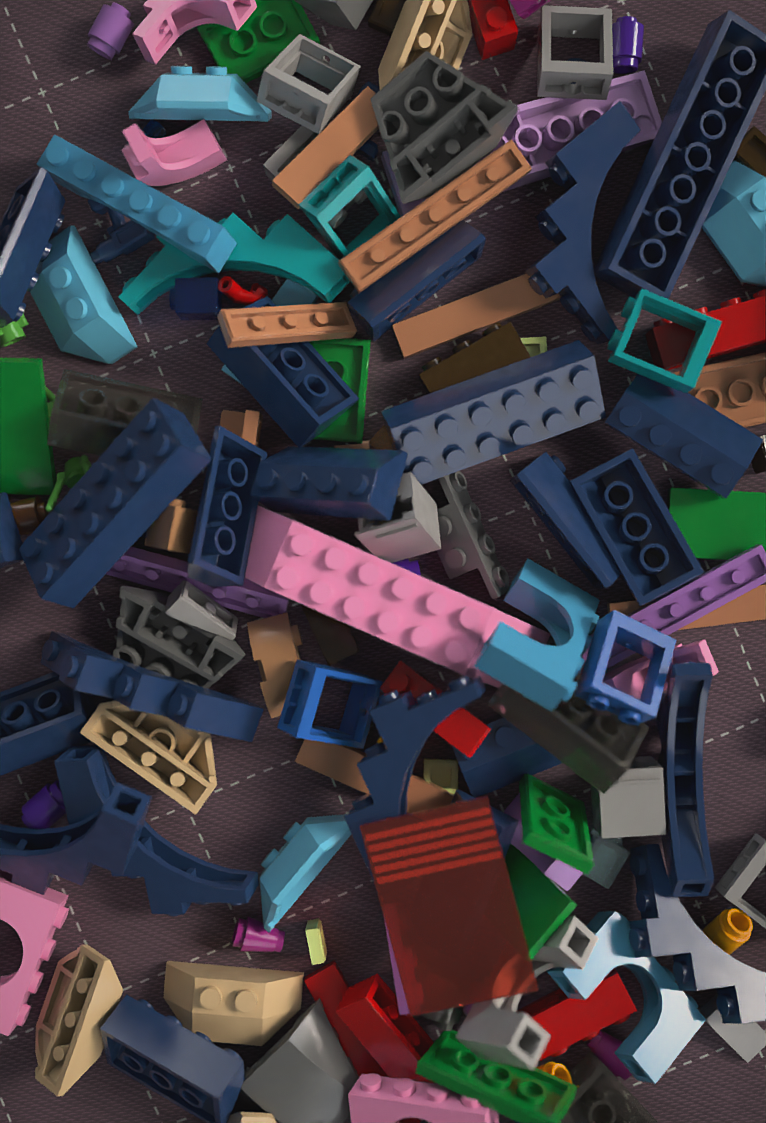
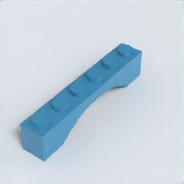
M55 134L37 162V165L46 169L53 181L81 197L96 201L126 216L161 237L190 258L217 273L221 271L237 244L222 225Z

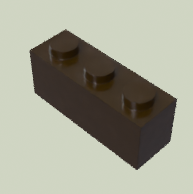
M500 322L484 330L482 332L483 338L472 344L470 340H467L452 349L454 355L441 361L440 357H437L426 363L422 367L424 372L419 374V381L426 393L430 394L530 358L531 356L512 323L509 322L501 326Z

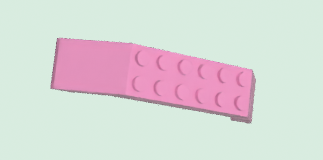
M260 506L257 508L245 578L458 673L468 675V677L473 679L481 676L484 683L522 697L524 696L474 667L484 643L500 621L544 645L547 644L550 633Z

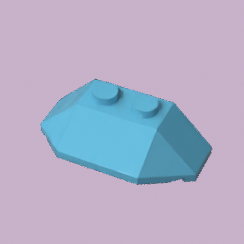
M171 66V72L162 74L129 111V119H204L268 122L272 116L271 110L268 107L256 102L258 96L237 74H227V67L221 66L206 67V73H192V66Z
M734 160L704 221L702 229L740 282L766 288V177Z
M70 225L49 241L52 244V248L47 258L38 264L36 272L39 274V278L30 293L60 351L113 364L138 346L76 227Z
M346 814L308 817L301 825L295 822L284 835L283 839L287 842L278 852L273 848L262 861L261 866L264 867V870L260 876L263 925L266 931L270 932L351 836V831L344 818Z

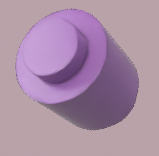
M112 2L111 6L103 4L88 33L90 37L87 43L88 47L104 58L112 60L115 54L120 53L134 26V23L129 19L131 13L115 2Z

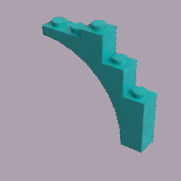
M234 213L218 222L237 242L220 272L256 271L283 277L309 289L326 303H331L350 282L338 265L339 260L288 214L282 220H276L270 225L264 240ZM156 235V238L164 248L149 257L145 269L137 277H132L126 282L122 289L123 293L118 298L139 315L155 299L179 284L217 272L190 258Z

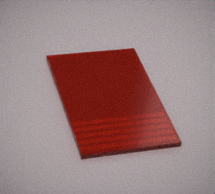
M488 796L462 802L457 801L445 806L361 824L360 829L410 1016L538 991L535 972Z

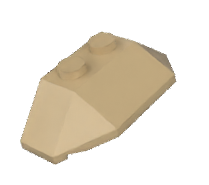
M467 0L405 1L378 68L380 90L425 51L459 69L472 37Z
M116 700L100 703L80 731L86 738L195 815L217 786L211 733L184 728L165 716L129 709Z
M87 944L79 946L77 950L58 961L36 1024L35 1053L38 1067L35 1068V1079L57 1097L63 1096L101 1056L104 1046L100 1028L118 1006L123 993V988L111 961Z
M167 961L163 998L183 1027L193 1033L196 1031L201 1032L209 1037L212 1042L263 1046L301 1009L304 972Z

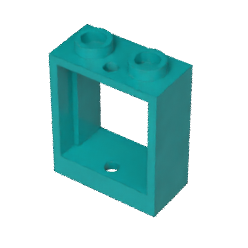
M351 155L299 204L339 260L401 218V215L369 166ZM363 189L379 215L345 247L328 222Z
M641 289L634 298L629 296L620 315L626 318L621 331L615 329L607 345V349L612 351L608 362L685 394L695 388L722 321L645 289ZM641 309L696 331L678 375L623 353Z

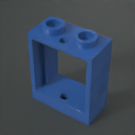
M616 610L611 611L597 621L575 696L586 700V703L594 709L607 710L618 715L619 720L626 724L639 725L655 718L676 639ZM614 642L651 659L640 700L602 682Z
M297 659L277 728L296 738L364 749L372 721L370 711L376 706L383 681L363 673ZM326 677L352 682L339 730L312 725Z

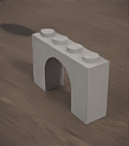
M568 916L531 961L525 959L507 940L455 1038L479 1059L534 1070L550 1035L526 1013L516 1012L519 1000L528 985L538 975L548 969L561 967L583 970L598 937L578 918Z

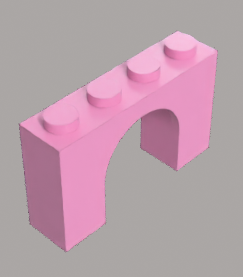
M0 870V919L16 930L23 946V959L19 970L10 975L0 976V1033L9 1036L17 1025H24L30 1013L31 1005H28L27 1002L30 994H35L42 982L44 973L39 971L43 960L48 961L54 951L56 941L52 937L55 929L62 927L68 915L69 908L64 906L69 895L49 887L45 894L41 895L12 883L13 874Z
M362 1073L348 1093L351 1123H399L400 1119L407 1117L420 1118L430 1123H499L498 1112L479 1104L478 1100L467 1098L438 1083L432 1084L413 1081L409 1078L397 1079L383 1077L375 1073Z

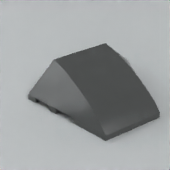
M425 51L370 98L382 139L388 151L390 165L396 177L402 203L405 204L435 194L474 166L497 147L519 109L514 103L509 100L505 101L495 95L486 86H480L464 76L461 71L428 51Z
M122 586L119 597L122 598L120 617L117 618L116 623L118 635L116 649L113 650L114 657L208 689L246 655L235 639L224 638L164 613L168 594Z
M320 998L295 1021L293 1028L251 1068L247 1067L244 1069L245 1079L236 1100L260 1113H272L274 1119L279 1123H343L350 1116L348 1093L359 1079V1075L350 1057L346 1056L338 1040V1033L335 1027L332 1028Z

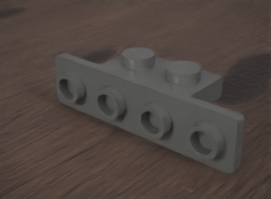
M460 471L438 478L449 504L437 510L441 549L437 550L449 579L451 580L478 568L491 598L500 597L507 593L510 587L509 575L498 561L495 554L494 541L486 534L481 522V513L478 506L470 498L467 491L466 478Z

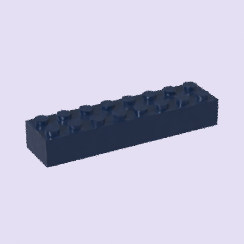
M728 10L707 25L594 267V275L633 298L641 289H645L669 299L766 91V34L732 11Z

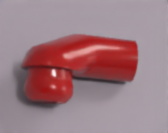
M229 276L221 278L218 283V290L236 304L248 306L268 296V290L258 283L252 284L249 291L242 288Z

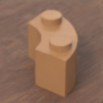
M175 499L147 529L144 545L190 554L198 511L186 509V501Z
M288 613L247 623L254 661H258L263 681L260 682V686L271 718L281 716L296 660H301L298 646L303 645L301 632L298 624L292 626Z

